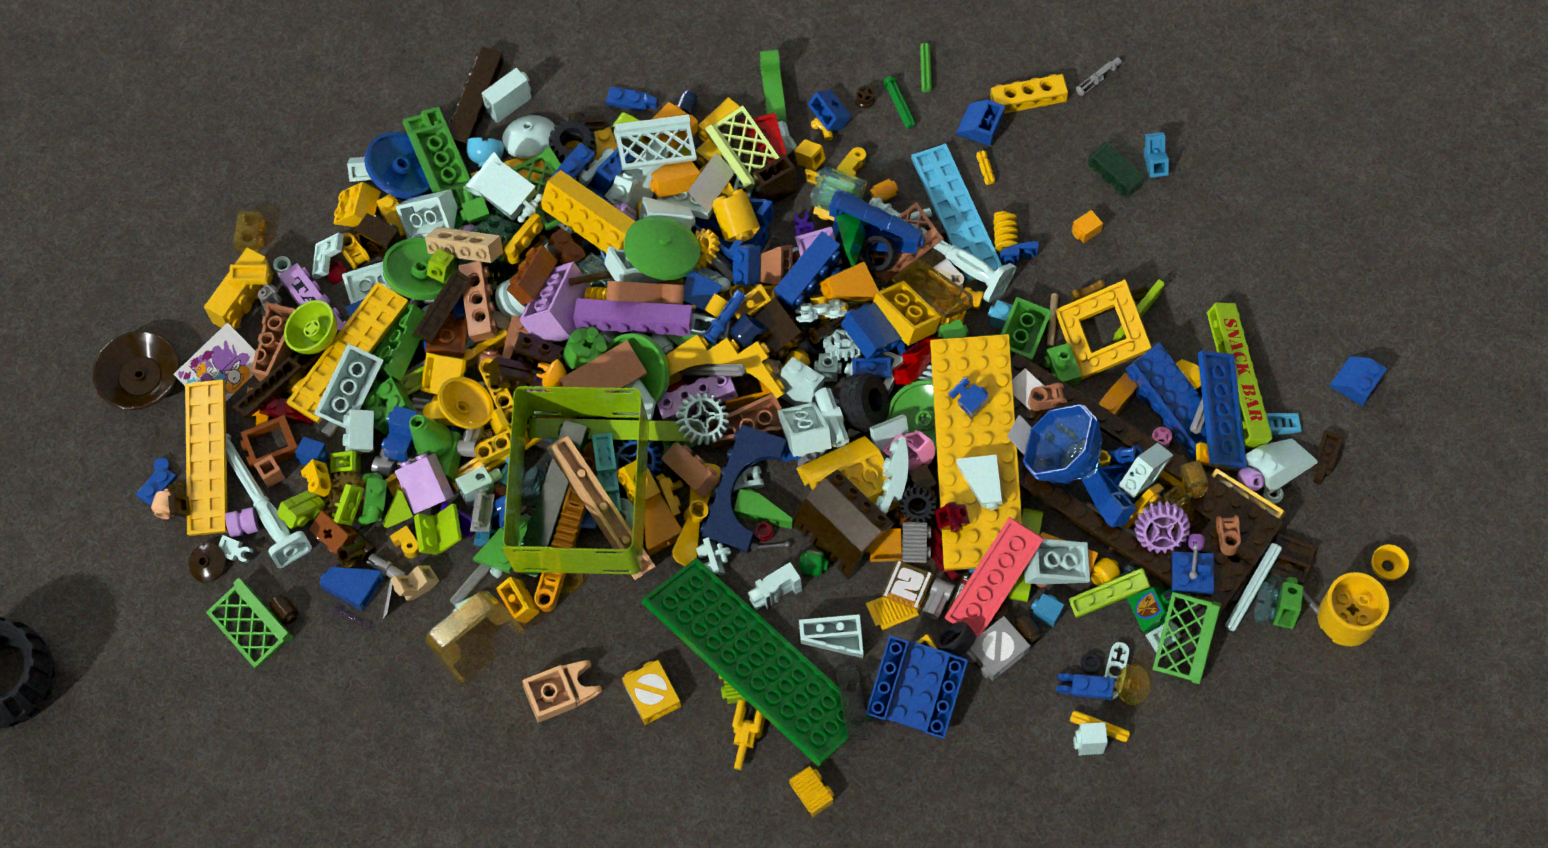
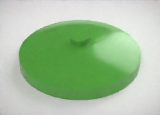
M646 217L636 221L629 227L623 244L627 259L638 271L660 280H676L689 275L696 268L701 253L700 244L693 232L680 222L665 217Z
M425 238L402 240L390 247L384 256L382 272L385 281L394 291L405 297L416 300L435 299L446 281L442 283L427 276L428 262L433 254H428ZM454 258L452 272L455 269L459 271V263L457 258Z
M627 333L616 337L607 345L606 352L625 341L629 342L647 372V375L640 378V380L657 404L664 397L670 379L669 364L662 348L652 338L641 333Z
M916 381L900 389L892 398L887 420L902 414L905 415L909 433L917 430L930 438L935 446L934 457H936L937 443L933 381Z

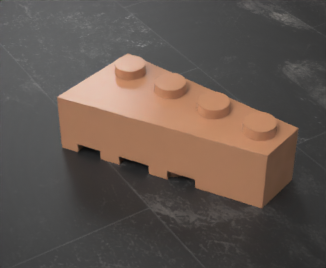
M771 393L728 413L729 416L723 418L729 421L728 425H724L727 430L726 432H721L723 435L721 438L716 437L717 441L715 443L709 439L711 448L735 444L736 441L733 438L736 430L740 429L741 425L774 436L784 434L777 411L782 408L774 394ZM717 420L709 423L708 433L716 429Z

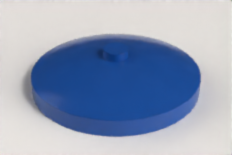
M387 132L372 140L366 150L364 162L369 177L381 190L398 198L410 199L423 196L431 189L408 134Z

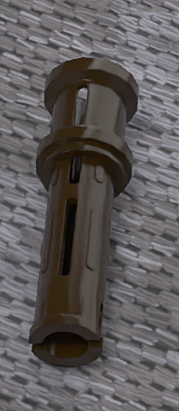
M854 304L849 307L847 312L851 309L857 310L859 307ZM845 316L822 320L818 326L809 328L807 330L809 339L814 344H818L822 338L831 336L834 330L842 326L841 322L845 319Z

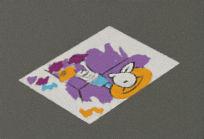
M226 323L174 375L184 385L185 383L224 380L227 401L253 376L251 370L255 350Z

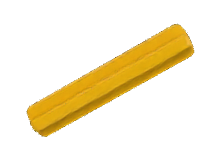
M1073 711L1070 718L1071 722L1078 725L1104 723L1102 720L1078 711ZM1105 722L1107 736L1127 742L1130 735L1128 730Z

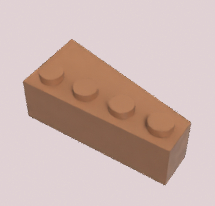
M266 302V314L262 319L263 328L258 337L259 346L255 351L251 370L259 382L285 359L290 357L293 352L284 339V328L288 318L295 310L293 308Z

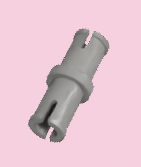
M374 553L369 557L370 561H367V565L380 571L383 576L387 575L393 578L395 575H407L406 572L393 566L392 562H387Z

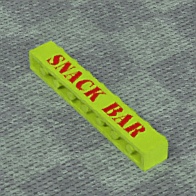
M1215 303L1207 311V316L1216 350L1219 353L1234 354L1244 446L1257 448L1260 445L1267 444L1272 439V431L1269 428L1267 413L1263 406V399L1260 395L1258 380L1254 373L1249 347L1246 344L1240 315L1237 311L1236 303Z

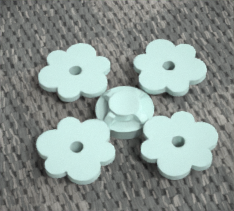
M831 299L828 301V304L821 303L814 306L812 303H803L795 310L796 313H801V316L796 317V320L799 322H812L814 319H818V315L825 314V317L830 318L845 316L847 310H841V307L846 306V303L840 301V299Z

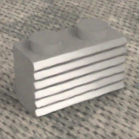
M903 522L902 562L926 563L927 558L930 559L931 547H927V539H931V527H927L926 522Z

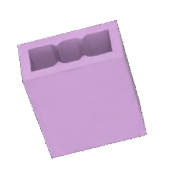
M426 452L417 456V461L414 463L408 460L400 464L401 468L395 471L414 514L454 497L435 453L428 456Z

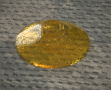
M1129 664L1119 672L1116 686L1120 698L1129 705H1138L1145 701L1150 691V678L1142 666Z

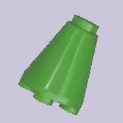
M417 414L411 417L409 421L410 432L414 447L419 455L427 452L429 456L435 453L438 458L452 448V435L447 426L424 415Z

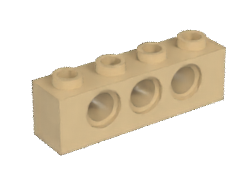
M436 227L425 236L428 254H434L438 248L454 255V258L492 263L503 253L501 237L499 235Z

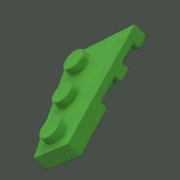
M520 515L518 546L521 545L523 537H526L528 532L527 523L529 517ZM500 527L474 556L473 561L510 574L513 568L501 548L505 546L503 544L504 530Z

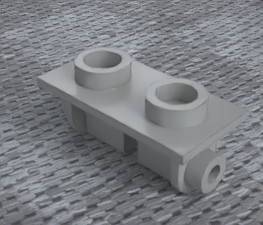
M273 284L264 285L258 292V297L265 311L266 302L282 306V298L277 294L278 290Z
M479 490L476 493L470 532H490L494 494H486L485 490Z

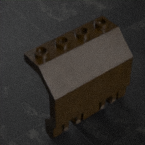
M837 469L826 476L808 494L796 515L793 526L799 532L801 531L803 536L811 532L813 536L810 543L815 544L819 551H823L825 557L829 558L831 563L839 559L841 562L837 569L849 580L859 569L858 563L866 549L878 536L889 530L893 522Z

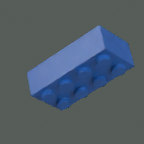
M821 231L774 289L775 297L782 301L789 311L794 313L801 304L805 303L804 299L807 295L811 296L817 289L816 284L828 276L830 267L832 265L835 267L841 259L840 244Z

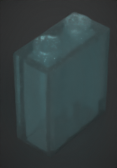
M825 166L816 174L815 181H817L816 188L814 187L811 191L810 198H812L810 205L829 211L831 199L838 189L862 199L868 181Z

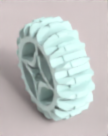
M698 392L695 398L689 395L688 400L684 399L682 401L684 406L680 405L678 407L680 412L676 414V417L680 420L676 422V425H682L678 431H685L686 433L683 437L686 439L690 436V443H693L695 439H697V445H701L702 440L705 445H708L709 439L715 443L717 441L716 437L721 438L723 436L721 432H726L727 428L724 425H728L729 421L723 418L728 417L729 414L722 412L726 409V406L720 407L721 399L715 402V395H712L709 399L708 394L704 393L701 398ZM697 405L696 415L687 418L688 410ZM705 405L710 407L714 412H708L705 409ZM700 415L706 418L705 422H701L698 419ZM717 420L716 429L708 433L709 423ZM690 425L697 426L700 432L695 431Z

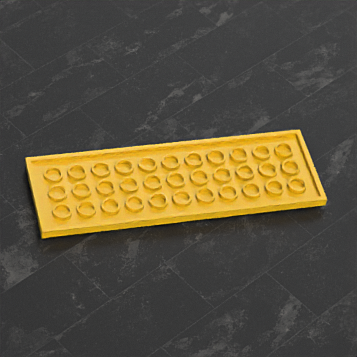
M1009 334L930 340L940 508L950 502L965 504L970 524L962 527L963 530L952 533L951 530H942L944 571L975 569L1009 516L1022 524L1017 447L1007 437L1015 423ZM964 377L970 381L965 387L967 390L975 384L978 388L982 386L989 394L987 395L989 403L973 419L958 406L957 400L961 397L959 394L954 399L948 395ZM997 455L1002 506H998L999 508L995 510H987L981 507L960 473L957 459Z

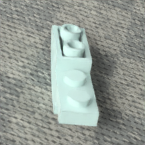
M903 436L892 442L889 449L891 455L885 459L882 466L884 469L882 476L887 477L882 486L884 490L883 495L878 497L875 506L884 514H887L892 501L897 503L902 498L906 486L908 449L906 439Z

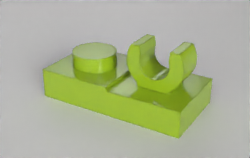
M345 484L340 503L335 504V506H338L337 512L332 513L334 522L352 526L365 490L364 488Z

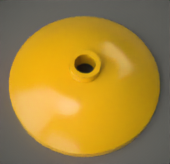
M453 377L445 381L438 391L437 400L440 410L453 424L466 429H477L486 425L491 419L494 410L492 398L487 390L478 382L466 377Z

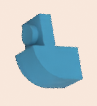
M1164 132L1145 134L1144 159L1150 178L1169 175V159L1165 153Z

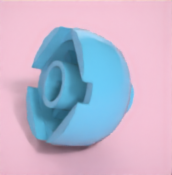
M482 138L468 139L467 154L472 162L479 164V168H482L493 152L501 160L504 152V143L502 141L488 138V141L482 140Z

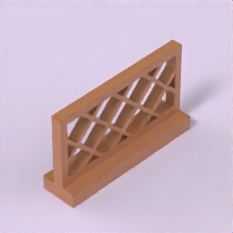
M917 202L898 217L908 223L917 224L918 229H921V224L929 225L931 229L922 234L925 236L923 247L919 246L918 253H898V259L890 270L885 272L873 271L876 278L883 285L944 239ZM918 210L920 213L918 220H910L911 214ZM874 251L873 255H870L874 264L876 259H883L886 262L888 258L887 252L885 256L877 255L878 251Z

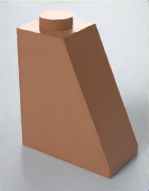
M793 245L777 247L760 254V282L776 285L780 283L792 268Z

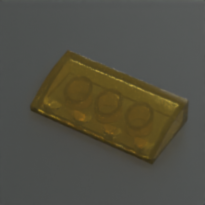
M920 258L892 278L895 284L904 280L944 318L954 317L973 306L972 294Z

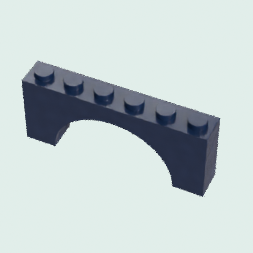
M741 425V428L736 430L733 438L736 441L734 447H730L728 451V464L722 468L720 477H723L722 481L715 487L714 495L716 497L714 503L711 502L709 504L708 520L703 522L700 532L703 533L702 537L704 539L710 538V541L722 543L733 549L749 553L755 534L744 528L734 515L732 507L734 487L742 473L753 464L764 460L781 461L787 446V440Z

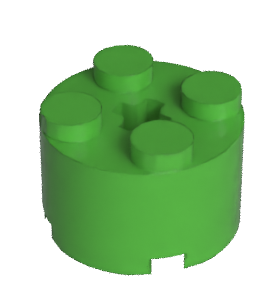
M595 327L579 328L571 333L565 346L563 357L570 368L573 370L574 368L578 369L606 353L607 344L604 337Z

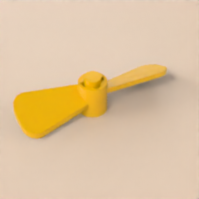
M704 463L703 466L705 468L709 465L717 472L715 477L719 480L721 474L720 467L715 464ZM690 486L689 506L683 515L685 524L672 550L675 561L683 566L697 558L696 548L698 547L699 527L702 520L708 514L707 502L713 490L703 498Z

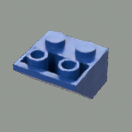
M990 100L970 103L956 135L991 147L1004 118L1005 105Z

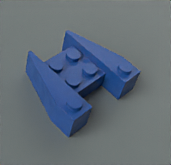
M1115 462L1112 466L1100 467L1097 464L1092 472L1081 479L1099 513L1111 527L1124 526L1136 510L1133 503H1136L1149 489L1147 488L1133 498L1118 486L1132 466L1129 462L1126 464ZM1162 490L1159 493L1161 497L1154 506H1157L1159 501L1162 505L1168 501L1170 506L1175 502Z

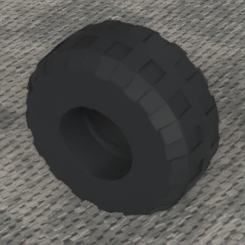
M859 373L849 376L843 382L839 393V407L845 423L855 431L866 432L870 431V427L887 420L890 407L889 395L885 384L879 377L872 373Z

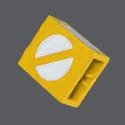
M659 660L655 662L649 661L643 665V668L637 671L631 670L622 678L623 684L644 725L681 707L680 700Z

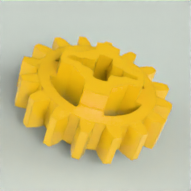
M703 228L701 232L698 230L695 232L701 250L696 269H700L701 266L705 268L707 262L711 264V259L717 257L715 252L720 251L717 247L720 244L718 241L719 237L711 230Z

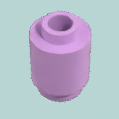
M1245 467L1238 472V482L1250 490L1256 491L1263 486L1264 476L1259 471Z

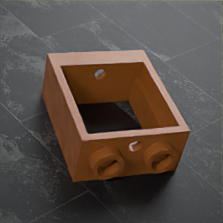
M285 415L241 432L243 440H240L243 450H247L249 456L246 458L250 467H255L254 464L269 455H272L277 464L296 457L295 451L298 446ZM281 428L288 446L257 459L250 440Z

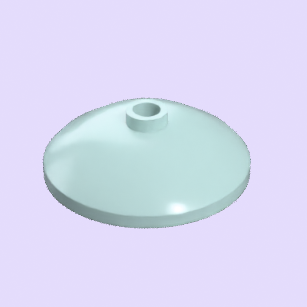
M528 115L518 118L509 124L503 133L502 141L504 148L514 157L522 159L534 158L542 154L544 149L550 147V132L554 130L555 125L551 120L543 116Z

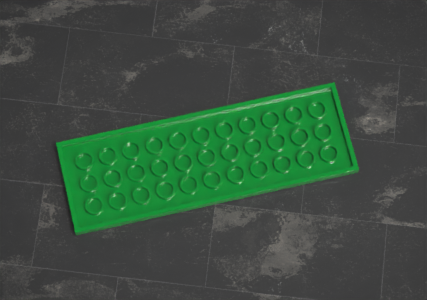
M697 558L643 598L641 603L818 767L870 722L872 718L870 715H867L859 705Z

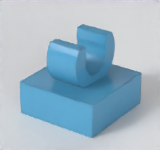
M492 524L490 525V532H476L473 545L481 547L490 540L489 536H493L497 532L491 529Z

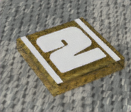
M896 560L882 592V597L919 611L933 579V573Z

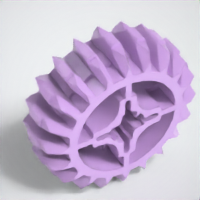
M1159 501L1157 506L1151 503L1150 509L1144 507V513H1139V519L1135 521V533L1137 534V540L1141 542L1143 548L1147 547L1149 551L1155 549L1157 554L1160 550H1163L1166 554L1167 549H1171L1174 552L1175 546L1181 548V541L1186 542V536L1190 533V523L1187 514L1184 513L1181 507L1178 508L1175 503L1171 506L1168 501L1164 505ZM1152 522L1153 526L1150 528L1151 530L1147 532V528L1149 524ZM1178 522L1176 530L1172 532V529L1175 527L1174 525Z

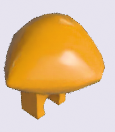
M558 359L551 364L544 362L538 364V367L546 371L545 373L540 371L536 375L543 378V387H563L559 379L567 375V372Z

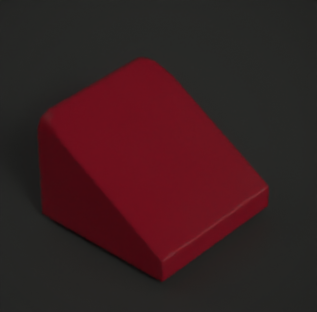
M340 259L329 265V274L327 276L332 285L343 281L342 274L347 273Z

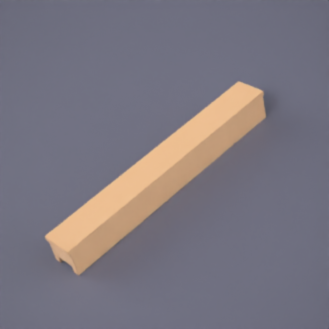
M569 436L562 437L547 447V450L613 549L625 550L630 548L633 532ZM644 549L642 552L641 571L637 574H631L634 580L655 567Z

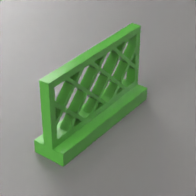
M548 147L543 150L542 154L511 169L515 172L522 169L529 171L528 177L525 179L538 186L537 193L534 196L536 197L541 187H546V183H543L545 175L551 177L561 164L552 149ZM541 160L545 164L544 170L534 168L535 163ZM532 172L542 174L540 182L530 179ZM539 206L536 208V214L540 215L546 230L562 223L557 219L547 223L545 220L547 212Z
M238 578L233 583L234 586L206 613L250 664L257 669L286 641L290 642L294 636L245 581ZM237 592L240 596L239 604H230L231 597ZM219 608H225L224 618H217L213 613ZM230 608H239L238 618H229ZM243 608L252 609L251 618H242ZM228 621H237V632H229L227 630ZM242 621H251L250 632H241ZM255 622L264 623V632H254ZM240 635H250L249 646L240 645ZM254 635H263L262 646H253ZM267 635H275L278 641L273 646H267ZM253 649H262L261 657L255 662L252 658Z
M1173 591L1152 670L1192 680L1193 683L1200 684L1222 603L1211 602ZM1175 598L1184 599L1188 607L1178 612L1174 605ZM1197 604L1206 605V613L1198 617L1192 607ZM1190 609L1195 619L1185 624L1180 614ZM1177 616L1183 626L1173 631L1169 621ZM1198 622L1201 627V633L1193 637L1188 626ZM1185 628L1190 639L1180 643L1175 633ZM1172 635L1178 645L1168 650L1164 641ZM1192 641L1196 647V652L1188 656L1183 645ZM1180 648L1185 658L1175 662L1170 653ZM1168 655L1173 664L1167 668L1158 666L1160 658ZM1187 660L1191 666L1190 674L1181 672L1177 665Z

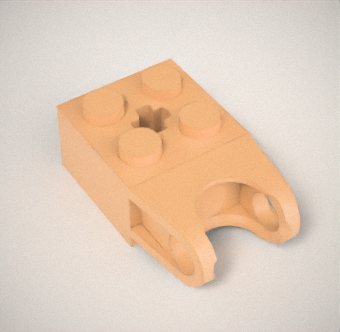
M586 660L564 666L560 665L523 680V688L538 723L572 710L602 692L600 686L584 687L577 680L582 673L591 667L590 661ZM550 691V693L554 694L553 696L548 697L546 696V692Z

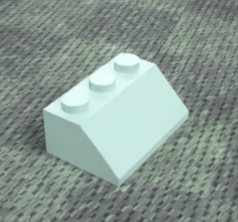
M451 189L410 198L395 206L408 239L425 238L436 227L454 229L457 204Z

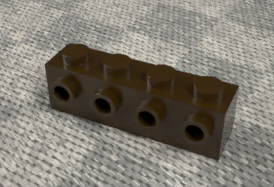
M519 332L510 357L511 360L529 363L531 368L545 373L546 371L538 367V364L541 362L551 364L558 359L563 364L567 374L574 371L564 360L563 353L565 347L533 337L530 334Z

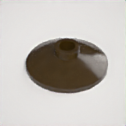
M213 543L199 545L193 550L189 558L190 572L195 579L201 582H212L218 579L226 566L224 551Z

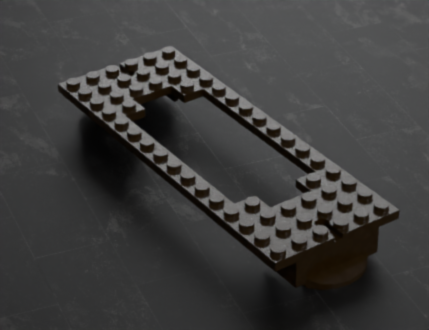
M1016 353L1011 359L1012 380L1021 371L1027 369L1044 386L1062 383L1064 386V398L1068 401V404L1063 407L1079 404L1085 405L1097 418L1100 430L1127 448L1138 445L1141 447L1142 452H1145L1159 443L1019 353ZM1013 395L1015 421L1020 415L1031 428L1049 410L1058 409L1029 410ZM1159 443L1173 454L1163 471L1203 496L1193 512L1209 521L1201 533L1205 537V545L1198 553L1213 554V595L1182 594L1222 603L1219 611L1220 615L1230 603H1237L1261 563L1265 552L1269 548L1272 539L1284 522ZM1017 448L1019 488L1172 587L1173 551L1171 549H1167L1166 554L1164 552L1157 554L1154 549L1149 551L1147 547L1143 548L1141 542L1136 537L1119 526L1111 527L1099 513L1049 481L1037 480L1024 465V454ZM1234 515H1238L1241 542L1238 551L1234 555H1225L1220 550L1216 518L1217 516L1232 518ZM1226 541V543H1227L1228 545H1231V546L1235 545V544H1234L1233 542H1231V541ZM1181 545V548L1178 546L1174 547V552L1194 553L1192 549L1189 550ZM1199 604L1203 608L1207 609L1206 605Z

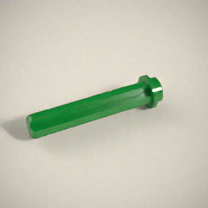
M893 76L885 78L883 86L887 88L907 129L913 128L915 121L900 92L897 79Z

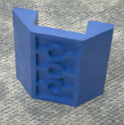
M889 635L866 714L882 720L887 719L925 731L927 734L945 739L968 659L914 641Z

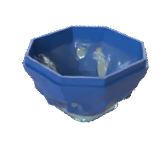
M1081 404L1049 410L1030 430L1023 459L1026 468L1037 480L1050 481L1052 483L1069 484L1073 480L1089 478L1094 475L1098 467L1101 442L1103 440L1097 418L1085 405L1082 406Z

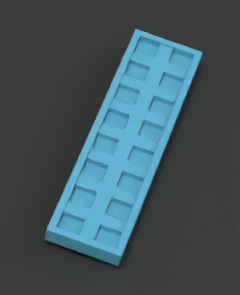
M943 144L911 155L912 162L939 221L942 222L943 229L948 233L947 239L950 245H956L957 248L976 256L993 270L1001 267L1002 264L947 145ZM962 270L967 282L976 279Z

